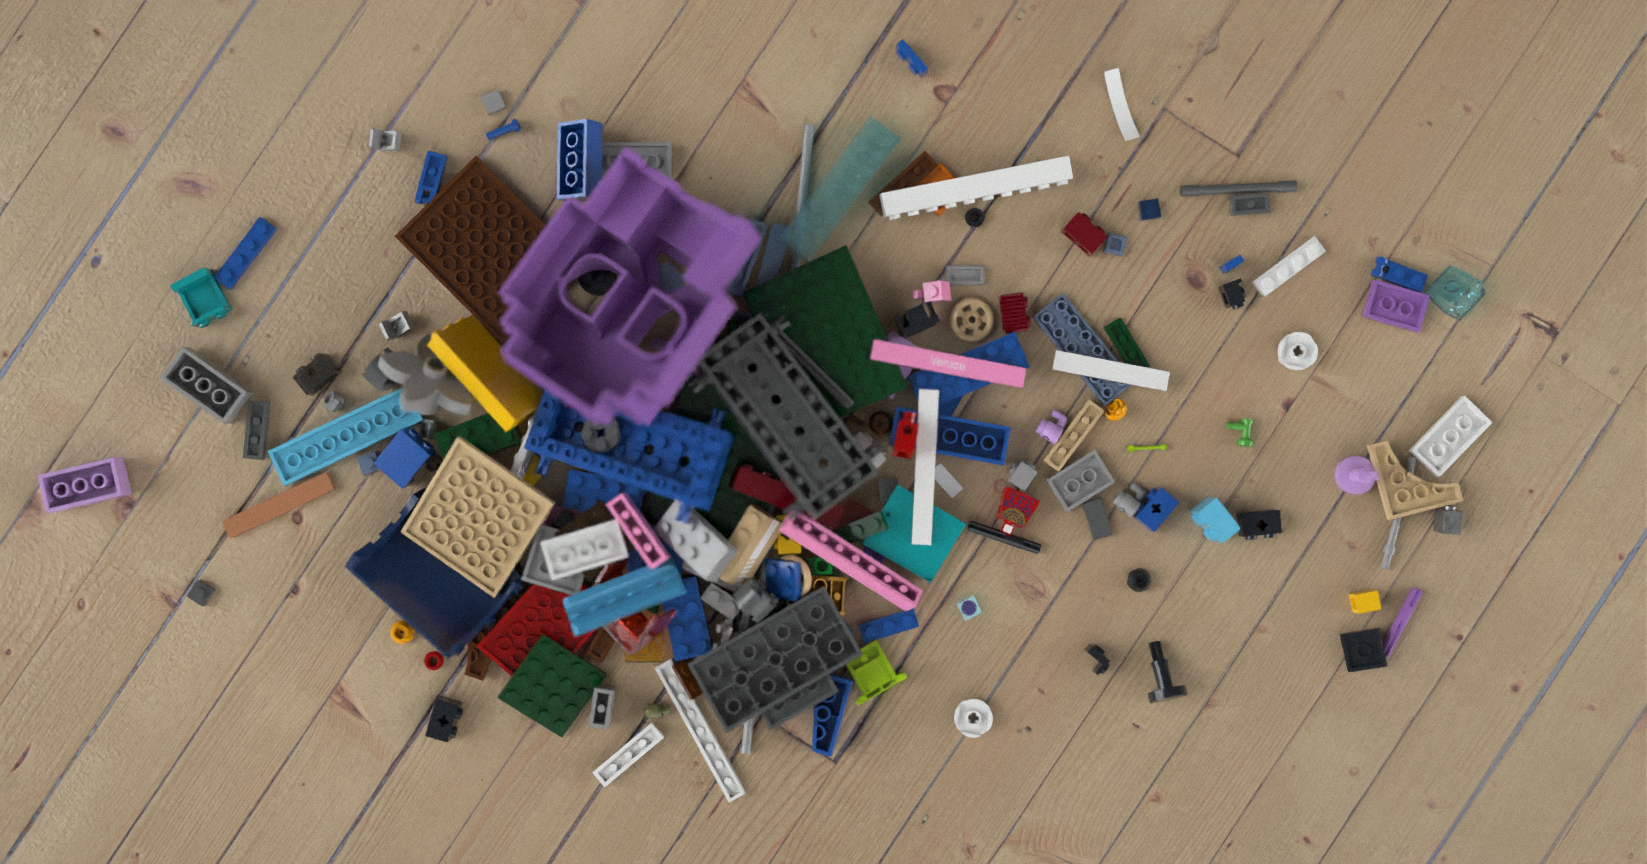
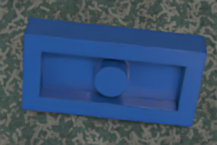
M902 39L896 46L897 55L901 60H906L910 64L909 68L915 75L918 74L922 77L927 73L928 67Z

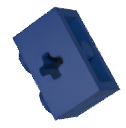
M1161 487L1153 488L1147 494L1148 499L1144 504H1140L1133 516L1152 532L1157 530L1179 503ZM1152 505H1157V512L1152 511Z

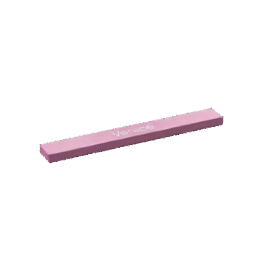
M875 339L873 340L870 360L1023 388L1026 368Z

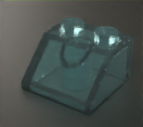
M1451 265L1424 292L1430 295L1429 299L1439 309L1458 321L1486 294L1481 280Z

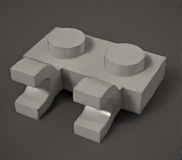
M727 617L725 621L717 625L716 632H722L723 634L722 639H718L717 643L713 644V649L731 639L735 618L731 620Z

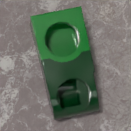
M821 557L801 558L808 565L811 575L834 573V565Z

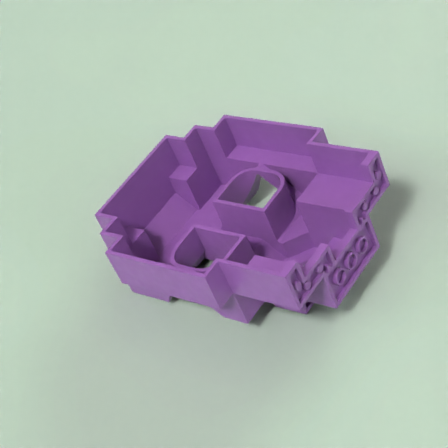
M625 147L584 205L571 196L566 198L499 293L504 297L503 301L511 306L500 321L506 327L504 331L511 335V339L501 353L507 357L505 359L507 363L598 425L600 422L608 425L619 410L639 425L643 422L649 426L662 406L667 407L736 308L729 297L723 292L756 247L761 237L752 223L737 214L733 217L710 202L707 205L684 192L677 182L647 165L640 155ZM659 253L668 255L688 268L682 277L688 286L667 291L663 290L658 261ZM592 270H609L620 276L591 318L576 309L571 303L567 291L568 282ZM671 310L681 315V326L663 352L647 354L637 349L659 317Z

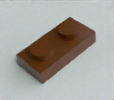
M687 658L673 665L672 668L689 699L693 700L701 695L703 691L688 666L692 660Z

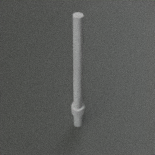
M1409 457L1406 467L1407 472L1414 473L1416 458ZM1402 517L1393 519L1387 545H1384L1382 552L1384 553L1381 564L1382 569L1389 570L1392 555H1395L1396 548L1394 546Z

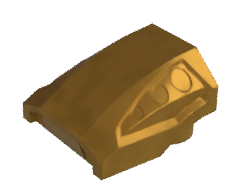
M811 575L812 584L807 595L824 586L840 615L845 616L843 606L847 577Z

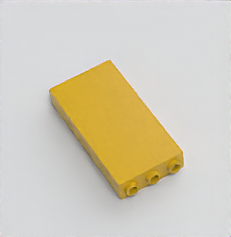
M473 315L467 318L462 317L455 324L450 323L442 331L438 329L431 335L432 339L428 343V347L506 432L537 412L543 395L542 390L532 379L505 361L507 357L501 353L503 350L501 345Z

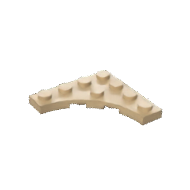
M1388 440L1367 445L1373 470L1379 472L1377 474L1379 479L1376 481L1387 520L1463 501L1458 482L1449 484L1430 483L1407 472L1399 464Z

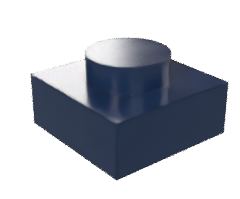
M1158 198L1138 202L1141 221L1161 218Z

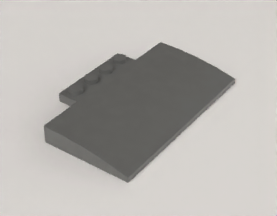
M823 586L690 662L688 666L725 733H729L760 714L771 731L837 693L838 689L829 674L860 657L863 653Z

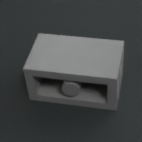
M714 583L709 585L701 597L703 601L731 620L735 618L740 610L734 602L736 597H732V593Z
M597 685L594 688L589 727L608 729L611 726L617 687Z

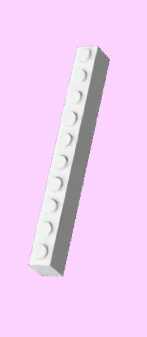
M1069 156L885 192L879 196L884 218L889 217V220L901 218L900 214L908 213V216L918 215L920 210L926 209L927 213L937 211L939 206L945 205V209L957 207L956 203L964 202V205L975 203V199L982 198L983 201L994 199V195L1001 194L1002 198L1013 195L1012 192L1019 191L1022 194L1031 192V188L1038 187V190L1050 188L1049 184L1056 183L1057 186L1066 185L1068 180L1073 179L1070 158Z

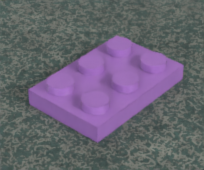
M1372 280L1362 317L1419 333L1430 295L1378 280Z

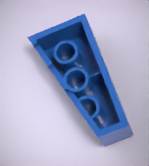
M830 673L829 675L838 692L814 705L812 751L829 757L834 754L854 679L835 673Z

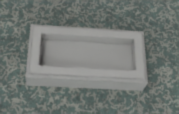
M984 265L946 266V281L950 282V286L985 285Z

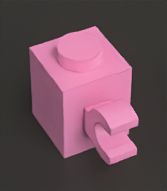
M939 280L923 283V290L913 291V299H924L926 303L929 301L931 303L951 301L950 282Z

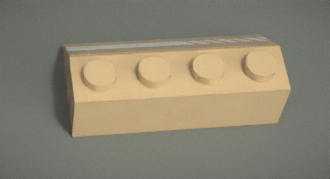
M752 503L728 540L739 552L720 574L719 578L739 587L748 578H752L779 535V529L783 521Z

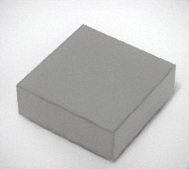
M498 89L481 96L489 116L507 108Z

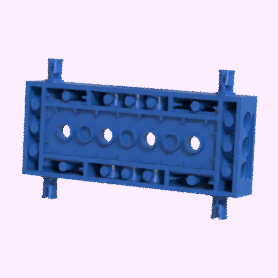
M545 389L524 449L541 456L535 471L536 474L547 477L550 464L555 459L680 501L681 506L675 521L687 524L692 508L698 507L707 511L710 510L735 437L720 429L726 412L721 410L719 412L715 408L713 409L709 425L700 424L660 410L649 426L643 422L639 425L629 416L618 410L613 417L621 426L620 443L612 451L597 453L585 445L581 432L577 431V425L581 422L585 424L589 418ZM605 428L599 430L598 437H605ZM649 445L654 446V453L652 455L646 454V448ZM683 457H689L690 463L686 467L681 465Z

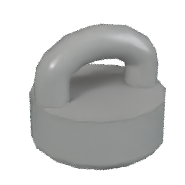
M330 391L323 399V407L332 412L339 411L343 407L345 399L336 391Z

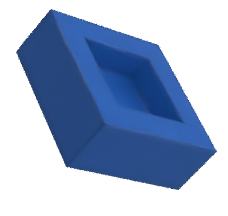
M1238 255L1220 266V269L1224 274L1244 262V259L1241 255Z

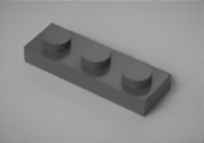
M248 402L243 458L265 459L270 403Z

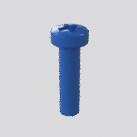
M516 118L512 119V123L487 132L488 140L514 130L516 132L521 131L518 120Z

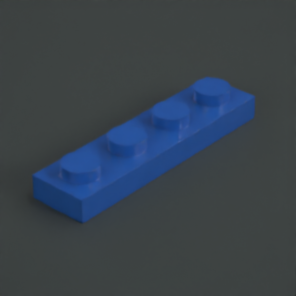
M259 217L213 278L226 288L232 290L278 229L262 217Z

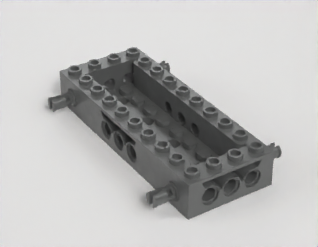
M758 314L701 356L696 366L702 374L692 382H689L688 385L692 387L699 383L693 390L696 394L699 390L710 384L797 500L783 510L784 514L794 510L788 519L791 521L805 510L808 516L815 520L879 472L871 462V459L880 452H883L884 448L881 447L873 451L879 444V441L876 440L868 448L862 450L778 338L777 334L790 326L789 321L779 325L785 319V316L782 315L769 325L763 316ZM754 363L758 370L756 373L751 374L747 371L746 366ZM772 395L780 396L781 403L779 405L771 403L770 397ZM800 426L804 428L805 434L803 437H797L794 434L795 427ZM820 458L828 460L829 465L826 469L818 466Z

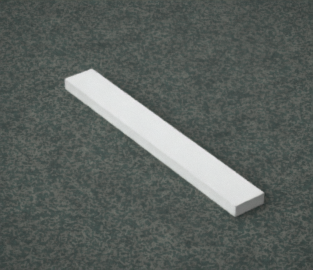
M919 389L917 421L919 426L916 441L912 544L931 545L939 390Z
M671 658L655 667V670L730 803L746 794V791L695 698L690 700L672 668L675 662Z

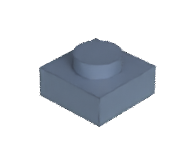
M377 451L357 457L363 475L380 470L374 464L379 457Z

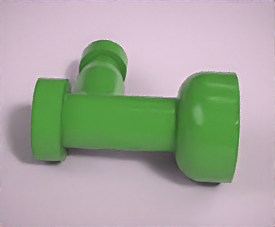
M1242 419L1241 423L1227 422V429L1243 430L1242 438L1238 440V446L1253 447L1254 442L1250 439L1253 419Z

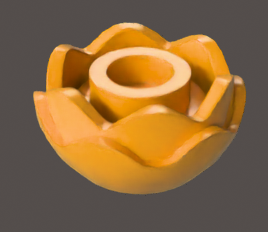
M1116 398L1113 402L1108 403L1107 410L1104 412L1107 416L1106 418L1112 421L1122 419L1127 412L1125 401Z
M400 620L392 625L390 635L396 643L405 644L413 639L415 629L405 620Z

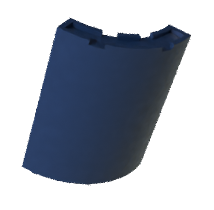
M423 488L411 496L399 512L402 516L395 524L390 522L379 533L380 538L376 542L372 543L370 541L352 553L344 567L449 659L455 654L457 656L464 651L465 646L485 627L489 628L496 619L494 617L514 594L517 595L523 589L522 583L524 581L521 580L523 574L515 568L498 596L494 598L402 534L401 530L426 490Z

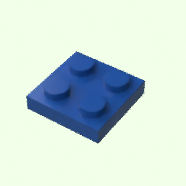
M771 557L765 559L767 591L775 594L778 599L799 601L801 599L800 562Z

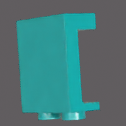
M205 267L170 285L173 292L178 293L192 319L190 322L191 326L199 328L209 326L211 324L210 321L226 317L227 313L232 310L218 281L213 278L215 276L213 271Z

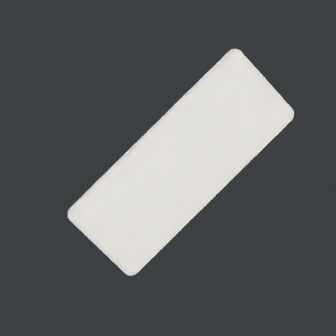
M941 463L935 467L934 479L953 498L963 487Z

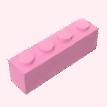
M621 493L606 504L650 569L657 568L672 557L628 493Z

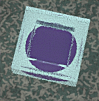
M974 595L956 603L965 621L982 613Z

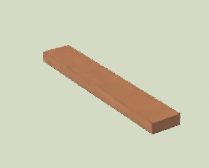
M325 472L222 521L229 538L232 539L335 490L336 487L329 472Z

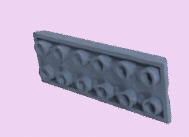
M1063 293L1033 316L1034 321L1059 351L1118 362ZM1079 375L1104 406L1131 386L1130 384Z

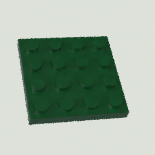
M542 633L497 697L548 730L563 737L594 694V688L597 685L600 686L607 674Z

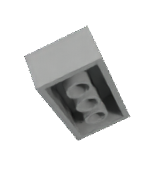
M189 347L181 348L160 377L164 382L224 424L232 423L254 393Z
M675 500L653 530L705 580L716 581L739 550L694 508L691 510L687 524L675 521L681 506L680 501Z

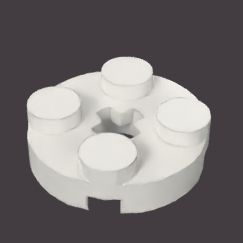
M1294 332L1286 335L1278 346L1279 362L1291 370L1306 369L1317 359V344L1314 343L1309 334L1304 332ZM1297 346L1302 351V354H1298V356L1293 352V349Z
M968 698L962 700L956 707L954 722L957 729L963 735L976 738L982 736L991 728L993 714L983 700ZM972 713H976V716L979 717L978 720H974V723H971V720L968 718Z

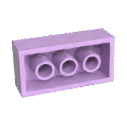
M124 457L108 458L38 475L46 513L62 512L132 495Z

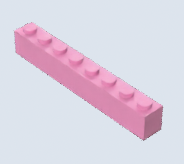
M794 510L787 514L779 529L780 532L902 610L908 611L917 606L923 590L802 512L791 521L788 517Z

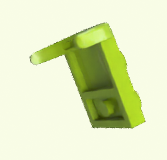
M877 640L862 647L860 650L863 655L846 664L862 692V695L855 700L857 705L863 704L907 678L905 672L896 675Z

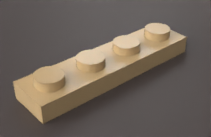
M1088 399L1042 461L1059 472L1103 414L1104 410Z

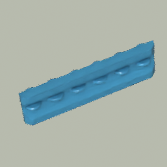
M669 558L657 568L650 569L649 566L566 597L563 600V604L576 637L685 594L686 590L674 559Z

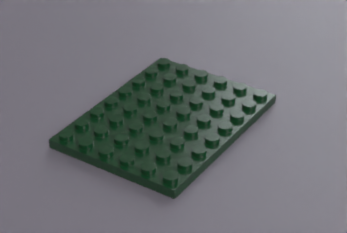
M847 245L742 292L752 318L761 314L766 322L771 324L784 315L785 319L779 325L789 321L790 326L782 331L854 401L853 405L846 409L796 360L838 418L909 388L899 365L870 360L873 340L889 341ZM799 426L802 434H804V428Z
M689 374L685 380L675 415L700 424L709 425L714 408L719 410V412L720 410L724 411L726 414L720 429L735 437L710 510L694 508L719 533L729 540L752 503L767 511L769 505L768 502L728 486L736 465L743 466L744 463L755 467L754 471L757 473L763 470L772 474L771 478L777 480L778 474L713 387L708 384L695 394L693 390L699 383L692 387H689L688 383L699 376ZM770 399L773 405H779L781 403ZM683 457L681 460L682 467L688 466L690 463L689 457ZM651 492L644 515L645 519L648 522L657 524L675 500Z

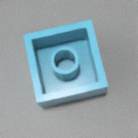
M1206 497L1190 510L1192 514L1191 519L1197 526L1201 525L1204 529L1203 534L1209 541L1223 543L1241 529L1217 498Z

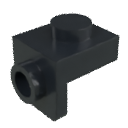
M1089 644L1084 650L1099 661L1092 671L1097 675L1105 673L1109 668L1108 663L1110 660L1103 655L1105 651L1098 645L1093 647Z

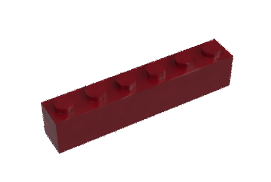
M745 463L743 466L736 465L728 484L732 489L783 509L788 508L797 501L780 477H778V480L772 479V474L763 470L757 473L754 471L755 467ZM839 501L814 521L837 529L845 508L839 505ZM803 510L802 513L808 516L805 510Z

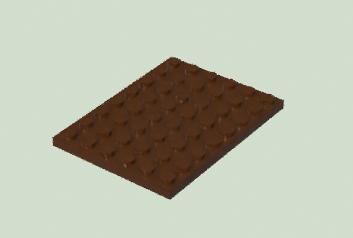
M475 156L395 237L502 345H505L511 339V335L504 331L506 327L500 323L511 306L503 301L504 297L499 292L546 228V225Z

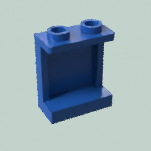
M406 427L397 433L374 464L403 489L413 483L414 476L437 451L433 449V445L430 442L423 440L415 429Z

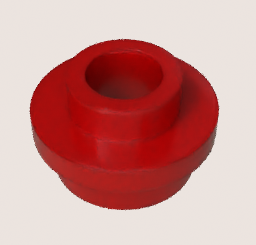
M431 651L424 658V664L430 670H438L444 663V657L438 651ZM432 657L437 658L436 664L432 663Z

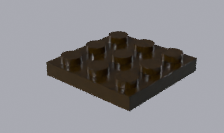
M601 499L555 532L554 535L558 537L616 518ZM619 524L627 553H629L636 547ZM616 561L581 572L590 581Z

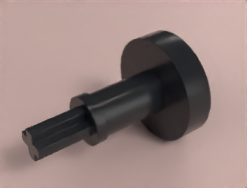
M1160 641L1148 643L1153 659L1151 667H1153L1158 690L1147 693L1149 703L1164 702L1187 696L1186 685L1173 686L1168 659H1164Z

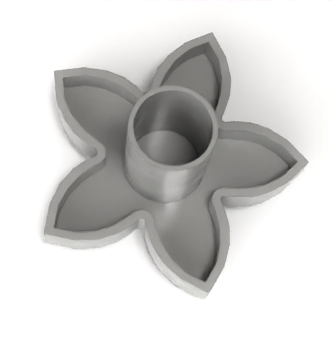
M430 334L424 336L418 342L415 355L406 352H391L380 356L378 363L380 370L391 380L404 384L400 395V404L403 412L416 411L424 415H432L443 407L456 414L469 415L472 395L428 347V343L432 339Z

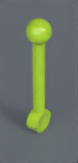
M1165 443L1155 446L1134 447L1129 445L1127 447V451L1130 453L1134 452V450L1161 449L1165 451L1167 449Z

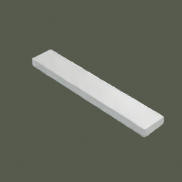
M1058 350L1055 351L1052 370L1161 391H1167L1170 372Z

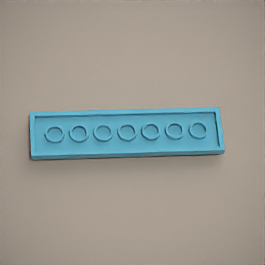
M402 388L275 447L269 450L268 453L283 485L287 486L393 436L403 428L412 427L420 423L424 417L416 411L403 412L400 404Z

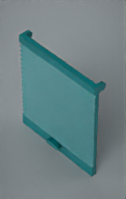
M897 484L882 509L889 529L865 538L862 544L931 584L967 524L933 505L931 545L912 544L914 493Z

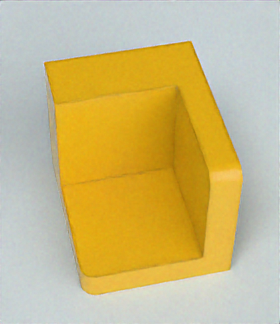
M1367 589L1349 593L1352 612L1361 614L1381 610L1378 590Z

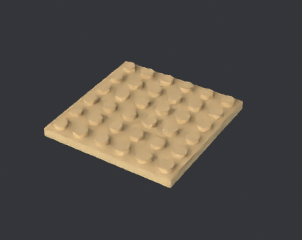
M460 436L457 437L401 530V533L495 598L500 593L556 502Z

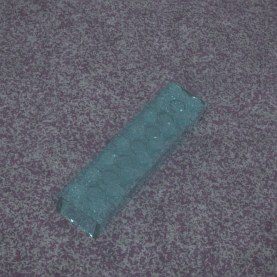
M870 115L780 236L778 242L804 262H810L901 138Z

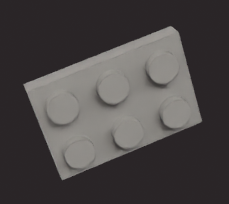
M1092 450L1046 479V482L1067 513L1115 483V480L1096 450Z

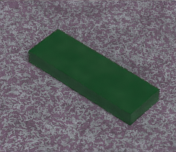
M1121 317L1103 327L1124 363L1146 368L1150 367Z

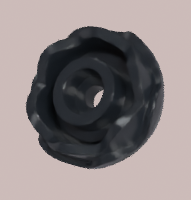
M1137 568L1128 574L1127 584L1135 592H1144L1151 585V576L1146 570Z

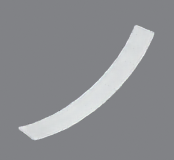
M1119 68L1105 71L1110 101L1125 141L1140 137L1127 105Z

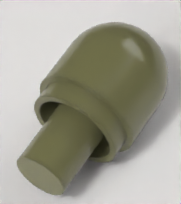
M651 703L644 708V714L649 719H659L663 717V714H671V706Z

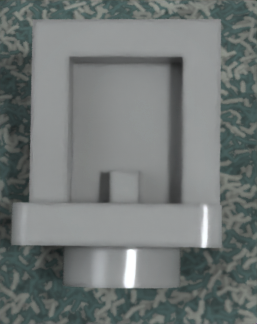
M371 128L369 147L380 151L399 152L402 133Z
M402 311L391 319L379 323L382 333L387 340L400 338L415 328L407 311Z

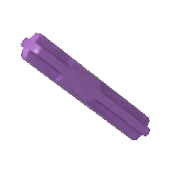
M1411 588L1383 641L1386 658L1390 656L1423 594L1417 588Z

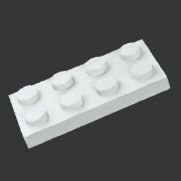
M1461 396L1409 451L1435 477H1440L1493 422L1466 396Z
M616 519L540 542L552 580L628 557Z

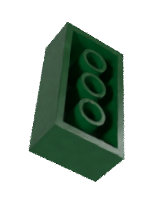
M489 413L434 434L443 460L457 437L460 436L488 456L521 444L522 439L518 425L506 432Z

